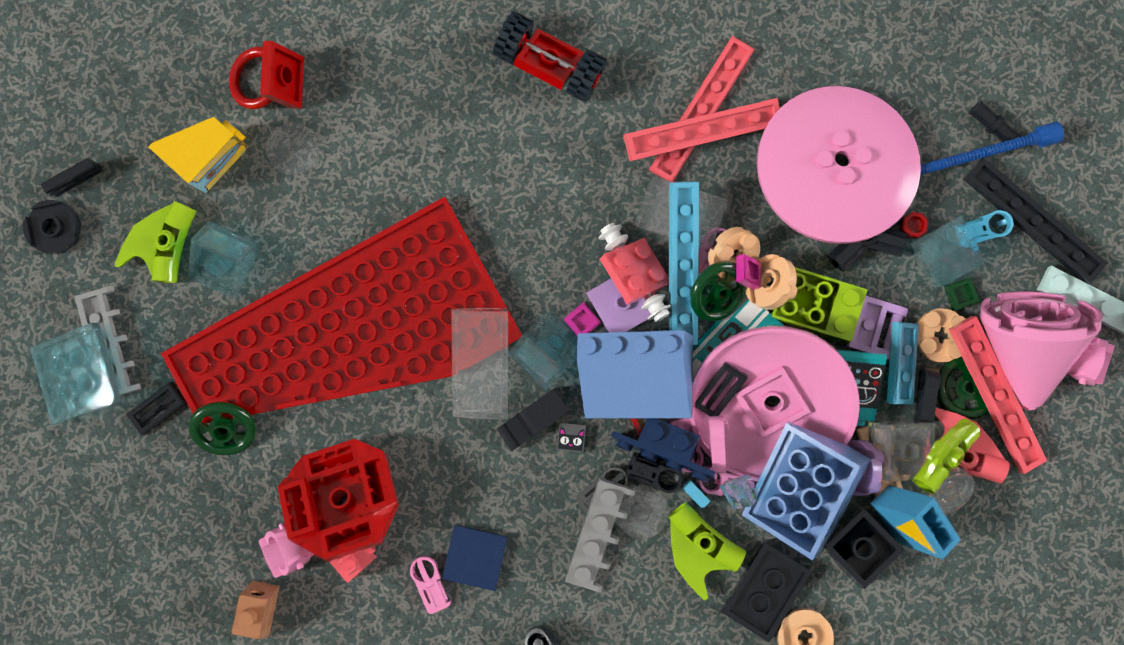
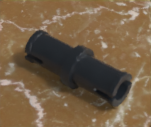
M982 100L977 102L969 111L970 115L986 127L985 131L988 134L993 133L1002 142L1022 136L1004 121L1005 118L1001 114L997 115Z

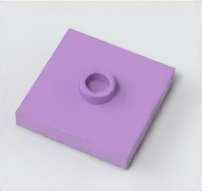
M612 279L586 292L608 333L627 332L648 320L651 314L649 310L641 309L645 298L627 305Z

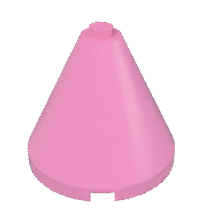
M1035 291L999 293L997 301L990 303V298L988 297L982 301L981 321L1021 408L1027 410L1037 409L1049 398L1101 330L1103 316L1099 309L1082 300H1079L1078 306L1065 303V295Z

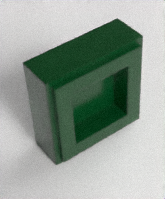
M971 277L944 286L952 311L980 303Z

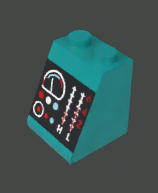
M836 350L846 361L853 373L859 393L860 407L857 425L865 426V421L875 420L887 355Z

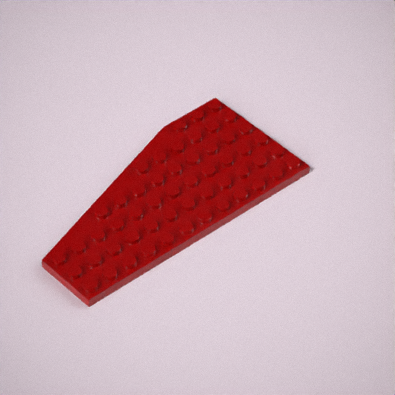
M444 196L162 352L161 355L192 413L209 403L228 402L242 407L250 415L453 377L523 338V335ZM227 413L221 414V416L228 417L230 419L234 417L233 415ZM207 416L202 422L210 423L213 419Z

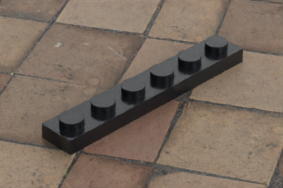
M985 158L980 159L963 178L967 184L995 208L1009 213L1015 225L1081 281L1091 284L1108 264Z

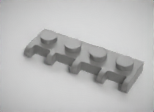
M113 286L74 296L102 400L141 390L140 384L130 385L126 369L134 367L135 364L134 361L124 362L119 343L128 341L127 335L117 336L113 317L121 315L120 309L110 311L106 295L115 292Z
M599 477L565 582L596 592H602L603 585L594 581L599 567L607 570L610 568L611 563L603 560L602 557L608 542L618 544L620 538L612 535L611 531L616 517L627 518L628 512L619 509L624 494L635 495L636 490L634 488Z

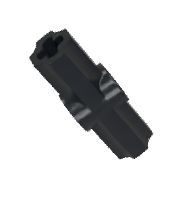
M887 229L883 233L868 239L867 242L838 244L827 255V258L835 268L845 272L866 249L901 257L906 247L907 234Z

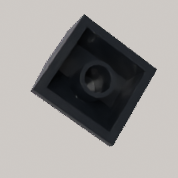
M864 508L824 546L838 567L859 588L863 589L868 587L904 551L894 538Z

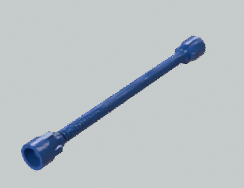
M1058 121L1035 127L1034 132L1024 137L1014 138L973 151L971 150L970 152L921 164L920 176L1029 145H1038V148L1063 142V127Z

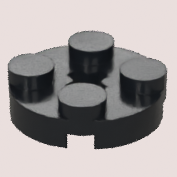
M44 200L35 204L31 208L32 211L29 216H25L23 221L24 237L31 246H34L41 252L60 254L68 251L79 241L81 222L78 214L69 205L56 200ZM52 220L58 226L54 233L47 231V227L51 226L50 221Z

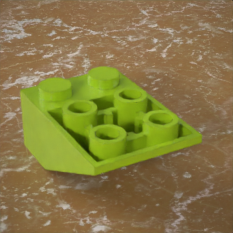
M795 267L797 293L793 299L787 300L782 306L773 309L771 317L844 344L852 342L867 289Z

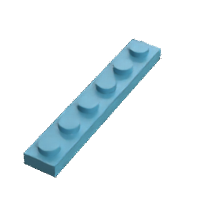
M669 182V305L672 306L669 309V331L684 330L693 335V345H698V316L691 307L690 296L693 284L698 277L699 182Z

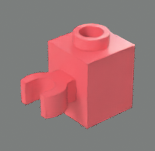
M373 546L332 560L330 563L348 583L377 558L374 554L376 549Z

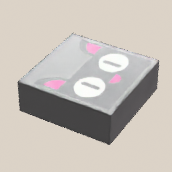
M559 422L557 450L584 452L586 425Z

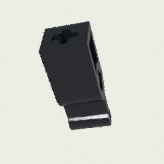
M553 388L496 430L510 450L513 451L570 410Z

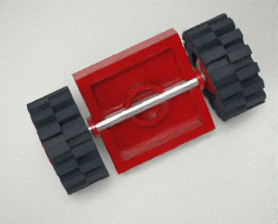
M512 11L498 33L499 36L496 38V44L493 47V55L562 90L570 78L566 93L586 103L598 84L608 59L589 49L583 52L540 29H537L529 39L534 27V21L516 11Z

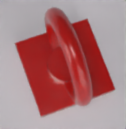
M272 40L263 41V47L256 46L245 50L237 57L229 74V88L234 100L247 109H261L272 101L291 109H302L304 56ZM262 57L261 97L250 99L241 91L240 76L243 68L250 60Z

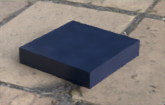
M455 524L442 579L495 591L508 536Z

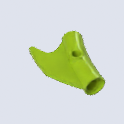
M173 201L172 204L150 214L135 224L122 244L115 261V267L121 268L133 258L141 257L150 270L151 281L177 283L183 246L197 211Z
M968 419L959 420L941 440L938 439L933 444L926 457V462L913 478V482L922 490L935 494L949 475V471L959 466L965 453L979 438V427Z
M684 502L668 516L670 519L674 565L688 585L703 600H707L708 594L704 581L706 574L713 570H732L736 572L744 560L746 550L717 532L687 502ZM701 539H708L705 545H700Z

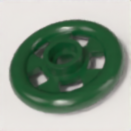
M731 261L714 263L704 269L695 280L691 290L690 302L694 313L700 319L708 322L723 320L733 314L741 305L747 287L736 282V288L732 289L730 282L736 280V263ZM725 272V278L718 279V273ZM707 284L705 289L706 295L702 294L705 285ZM730 298V301L722 307L721 305ZM708 302L714 304L710 311L705 309Z
M962 356L946 362L939 371L941 385L938 390L937 399L941 406L947 411L957 413L968 419H977L989 413ZM958 368L963 375L954 380L950 374ZM968 382L973 387L971 392H967L965 389V385ZM954 387L958 398L951 401L947 390ZM975 400L976 408L965 409L964 401Z
M213 402L200 407L193 413L189 421V434L194 443L206 452L215 455H233L244 451L252 444L256 436V424L249 412L242 407L228 402ZM227 413L233 415L234 417L233 419H230L228 417L221 416V414ZM207 416L213 419L209 425L202 422ZM237 425H244L245 432H237ZM209 432L212 440L209 441L203 434ZM232 438L234 439L235 443L225 445L224 442H228Z

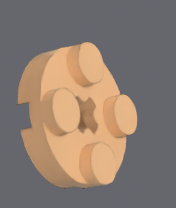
M733 227L724 231L716 238L715 241L718 243L714 250L710 248L708 253L709 266L720 261L736 263V256L742 254L759 260L760 242L749 230H744L742 227ZM737 249V254L734 257H732L734 255V251ZM725 272L718 273V276L724 279Z
M773 254L766 255L757 260L761 262V288L752 290L747 287L745 291L747 298L764 310L776 309L787 300L793 299L797 293V287L795 286L797 275L792 262ZM773 277V284L770 287L767 286L771 282L770 278Z
M944 308L934 309L925 313L916 322L919 324L917 345L919 352L926 359L933 362H949L961 357L948 329L962 322L965 318L950 309ZM943 328L944 333L948 336L947 339H943L942 343H939V338L934 337V333L939 332Z
M798 608L790 611L777 629L778 645H833L834 634L830 623L819 612L809 608ZM802 630L812 633V637L808 638V643L803 644V641L798 639V635L801 634Z

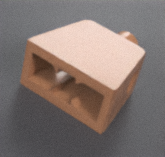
M252 581L243 590L238 599L232 634L254 639L269 637L279 591L278 585Z

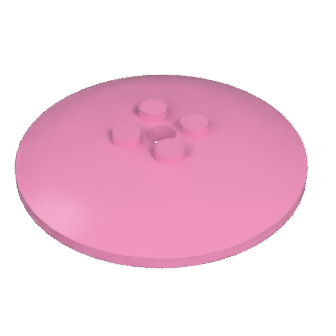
M828 86L816 88L789 100L769 121L761 137L757 153L759 183L773 211L795 231L806 237L826 243L849 244L861 242L889 229L905 214L911 205L920 180L921 165L918 146L904 119L895 109L880 98L868 92L850 87ZM835 155H845L848 159V165H838L835 161Z
M766 326L738 333L718 345L705 358L692 383V419L690 420L694 433L701 437L699 441L701 447L712 459L709 416L697 409L695 402L724 362L748 375V379L719 416H723L729 426V436L725 441L726 470L752 481L758 482L787 422L848 445L857 425L860 407L859 393L848 364L835 348L826 341L797 328ZM728 371L724 373L701 404L706 406L713 393L729 374ZM734 376L709 409L715 410L738 379ZM769 396H777L780 402L778 405L771 407L765 404V399ZM724 423V437H725L726 434H727V426H726V424Z

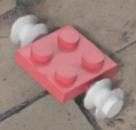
M608 224L601 229L602 234L599 236V240L607 241L608 244L605 250L610 252L604 254L600 261L627 305L645 298L641 309L649 310L651 313L648 321L653 319L655 322L661 321L670 314L668 310L672 306L664 305L662 302L665 298L664 294L655 293L669 286L667 273L645 238L625 245L628 234L621 235L619 231L622 225Z

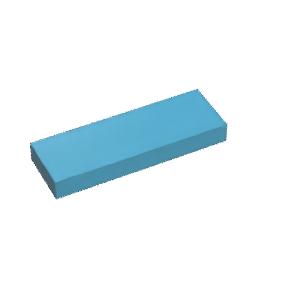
M892 322L887 403L889 404L914 403L918 323Z

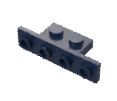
M659 419L646 420L638 441L614 431L611 434V437L617 441L616 446L631 452L632 448L642 452V457L656 462L657 458L667 462V467L682 472L683 468L693 472L692 477L703 482H708V479L714 481L717 479L715 471L691 462L700 441V435Z

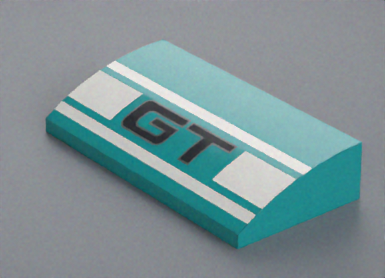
M745 294L738 309L727 318L716 321L698 340V345L693 346L692 383L705 358L728 338L749 329L784 325L779 320L772 318V314L767 310L752 303Z

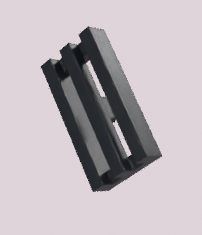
M86 158L43 182L41 187L46 194L49 193L51 196L58 197L103 171L99 163Z
M724 362L696 400L695 407L708 416H719L748 379V375ZM728 371L729 374L713 393L706 406L701 404L724 373ZM734 376L738 379L715 410L709 409Z
M168 382L126 415L140 435L144 436L185 406L187 402L182 398L181 393L175 388L173 382ZM169 391L172 394L141 418H136L138 413ZM172 401H177V403H175L173 406H171L169 409H167L165 412H163L161 415H159L145 427L141 425L149 418L154 416L156 413H158L160 410H162L164 407H166L168 404H170Z

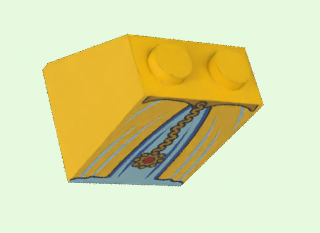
M212 117L150 144L149 148L188 184L207 193L249 146L243 142L246 137L226 119L221 123L215 117Z

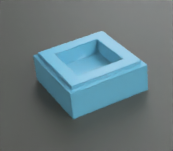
M689 479L682 485V489L701 508H704L710 502Z

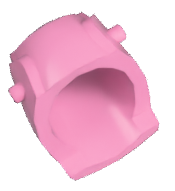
M1095 337L1069 370L1068 374L1078 380L1080 384L1094 386L1096 383L1102 385L1115 346L1109 344L1107 340Z
M284 522L279 524V527L268 531L265 537L258 540L274 578L288 575L297 569L303 568V565L314 555L288 540Z

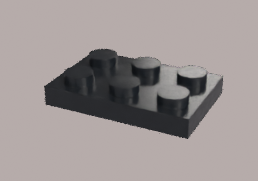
M763 541L721 609V612L762 639L770 642L812 571Z

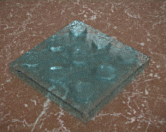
M99 323L87 324L30 348L52 425L64 423L121 401Z

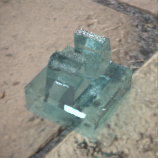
M748 474L727 480L719 486L733 510L750 507L758 501L756 497L758 489L749 486L747 480L751 477Z

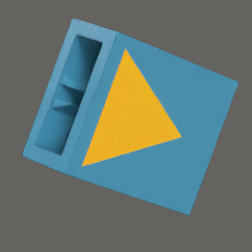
M888 485L870 503L894 540L900 545L943 559L961 540L934 497Z

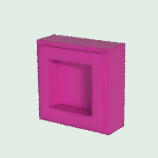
M745 254L736 256V282L752 290L761 288V262Z
M584 302L563 319L577 336L578 333L591 332L601 323Z

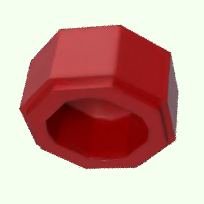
M911 212L901 219L899 229L902 233L907 234V238L917 239L927 232L929 222L922 213Z

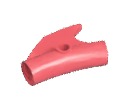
M940 408L935 410V417L944 426L942 437L959 420L968 419L957 413ZM968 419L979 427L980 436L965 453L966 460H962L957 468L954 467L949 472L971 475L999 484L1003 483L1009 471V461L1004 459L993 440L977 422ZM935 442L920 448V454L923 455V462H920L921 467L926 462V457Z

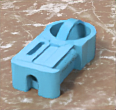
M998 210L973 221L955 224L953 230L958 245L966 247L992 238L1004 237L1011 232L1014 224L1013 218L1009 213ZM999 214L1005 218L997 221L998 226L1007 224L1006 230L1003 233L997 234L990 230L989 220L992 216Z

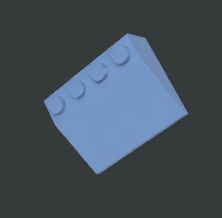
M684 330L578 333L577 365L585 418L692 419L693 335Z
M787 422L742 516L809 559L814 560L824 552V546L829 542L871 459L843 443Z

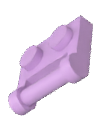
M865 296L852 342L847 343L846 347L864 353L886 354L887 360L890 361L892 322H902V319L906 318L908 309ZM888 312L892 314L883 348H879L877 344L886 313Z

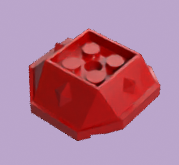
M351 439L302 456L292 468L287 478H284L277 486L288 540L327 562L382 544L399 507L386 453L357 439ZM343 496H348L347 501L343 505L338 506L339 500Z

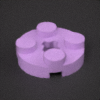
M866 440L849 441V447L871 459L853 495L863 496L879 492L882 486V464L884 462L882 451L875 449Z

